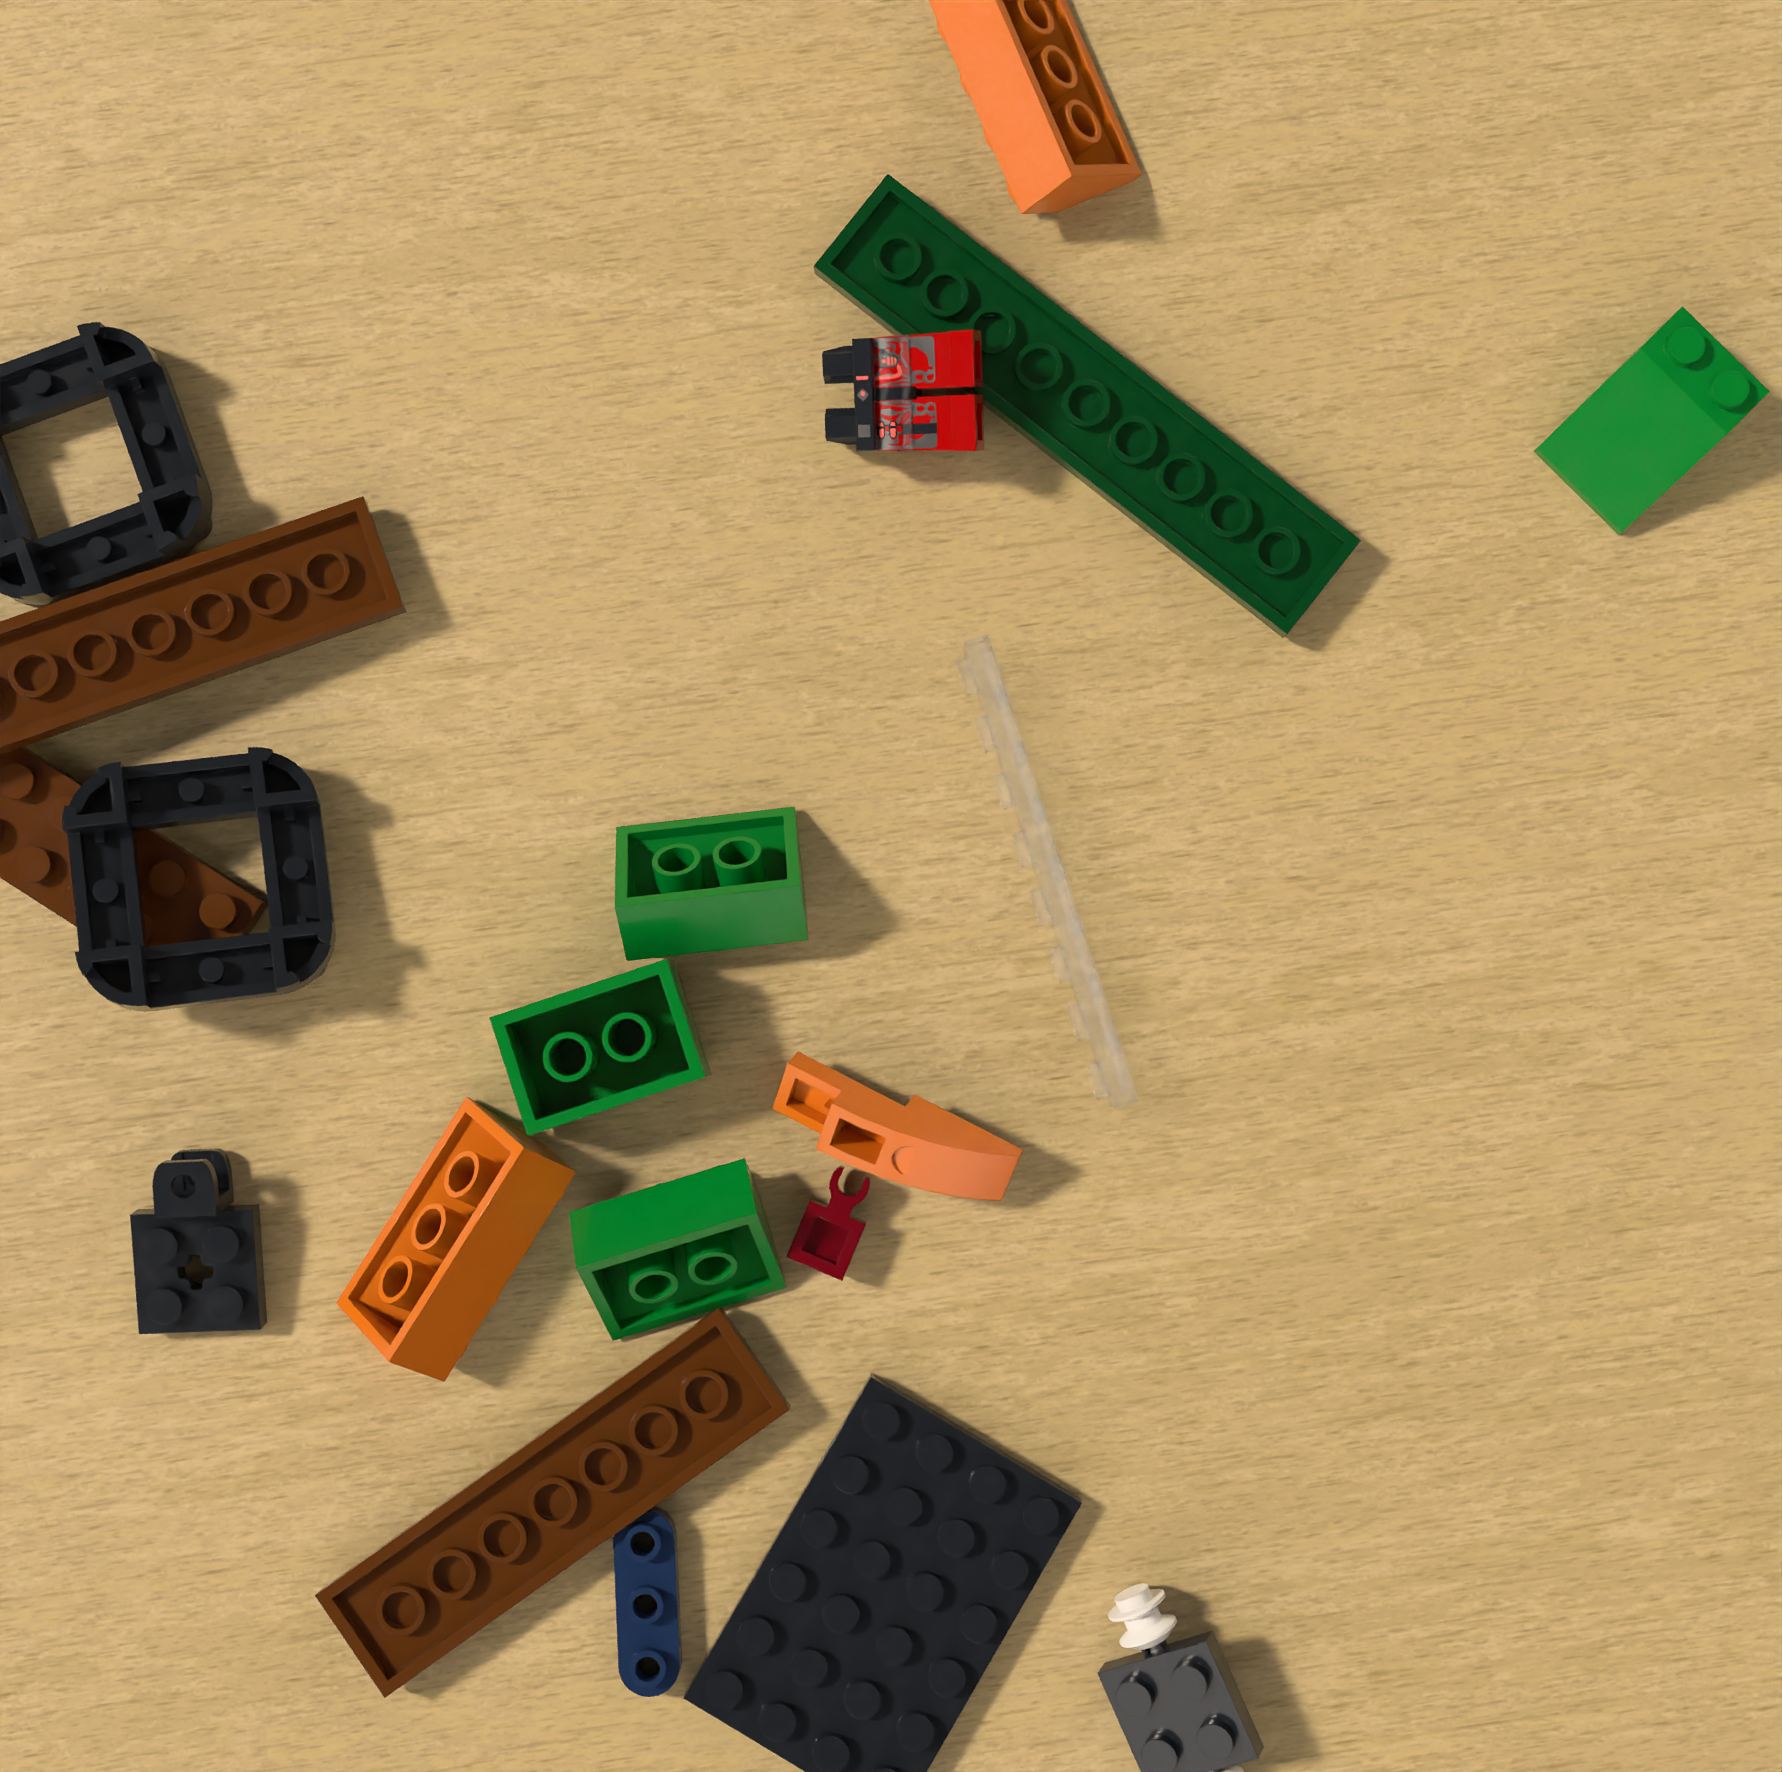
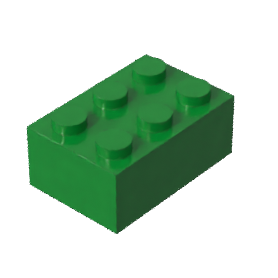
M664 959L489 1017L527 1136L712 1075L675 961L671 959Z

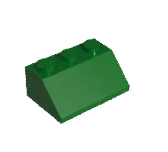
M795 806L616 827L615 912L626 960L662 958L809 940Z
M745 1158L569 1212L576 1269L613 1341L717 1309L719 1306L725 1307L787 1288L762 1200Z

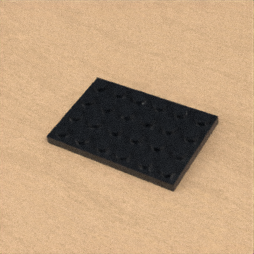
M871 1373L691 1680L683 1699L804 1772H927L1082 1504L1081 1498Z

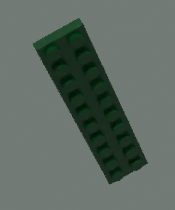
M889 174L885 176L814 265V274L894 336L960 330L981 331L983 387L961 388L970 395L983 394V405L1282 638L1290 632L1361 540Z

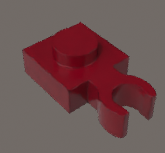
M843 1165L838 1166L831 1176L829 1183L831 1198L828 1205L812 1198L810 1199L786 1256L843 1281L867 1223L850 1214L853 1207L865 1199L871 1182L870 1177L865 1175L862 1187L858 1192L854 1194L843 1192L839 1187V1178L845 1168Z

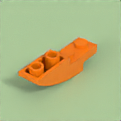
M797 1052L787 1063L772 1108L820 1133L816 1150L878 1177L944 1195L1001 1201L1023 1152V1149L915 1094L908 1104L904 1106L800 1052Z

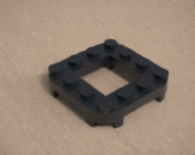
M101 322L78 325L79 336L0 364V593L23 604H52L172 561L186 554L199 541L207 538L212 530L211 515L213 505L210 485L167 367L161 358L138 337L122 329L105 327ZM109 397L142 492L137 494L140 502L38 539L2 436Z
M248 747V753L127 767H124L121 761L97 768L98 773L83 783L74 794L69 806L65 805L62 816V829L67 833L79 946V951L75 952L76 961L82 975L89 984L108 1001L129 1010L149 1012L275 996L297 991L311 983L314 979L322 976L326 971L334 951L336 927L322 810L318 794L311 779L292 760L274 753L269 748ZM258 817L271 927L269 932L147 947L135 831Z

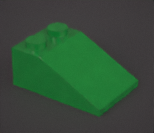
M1682 306L1657 328L1534 452L1619 535L1720 442L1770 391Z

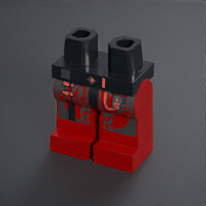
M960 330L917 335L852 339V346H842L823 351L822 366L825 384L854 383L855 408L826 409V441L856 445V451H979L985 449L983 394L922 397L921 389L983 387L981 331Z

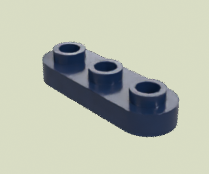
M654 1506L617 1532L613 1537L618 1669L624 1685L633 1693L644 1697H654L668 1691L677 1680L682 1665L677 1530L671 1516L665 1510ZM638 1532H647L654 1538L655 1546L650 1550H640L634 1544L633 1535ZM642 1594L651 1595L657 1602V1609L652 1612L641 1611L636 1605V1598ZM643 1657H652L659 1663L660 1670L655 1674H645L639 1668L638 1661Z

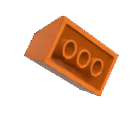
M929 0L937 19L939 34L948 44L960 72L962 87L971 97L984 127L983 134L985 140L997 157L1007 181L1008 193L1017 204L1021 214L1058 213L1130 183L1142 175L1066 0Z
M466 1097L336 1303L388 1362L445 1382L457 1361L465 1353L469 1342L489 1310L497 1302L501 1291L521 1259L531 1248L533 1240L553 1208L563 1197L576 1171L546 1145L530 1135L527 1136V1133L478 1102Z

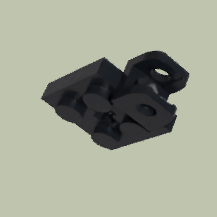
M222 1149L180 1150L172 1156L171 1160H166L159 1164L154 1172L152 1185L154 1208L137 1209L130 1215L139 1334L261 1330L267 1323L259 1204L230 1205L234 1202L232 1169L229 1158ZM194 1254L200 1255L203 1265L213 1267L214 1274L207 1276L203 1280V1284L195 1282L185 1271V1266L191 1262L192 1255Z

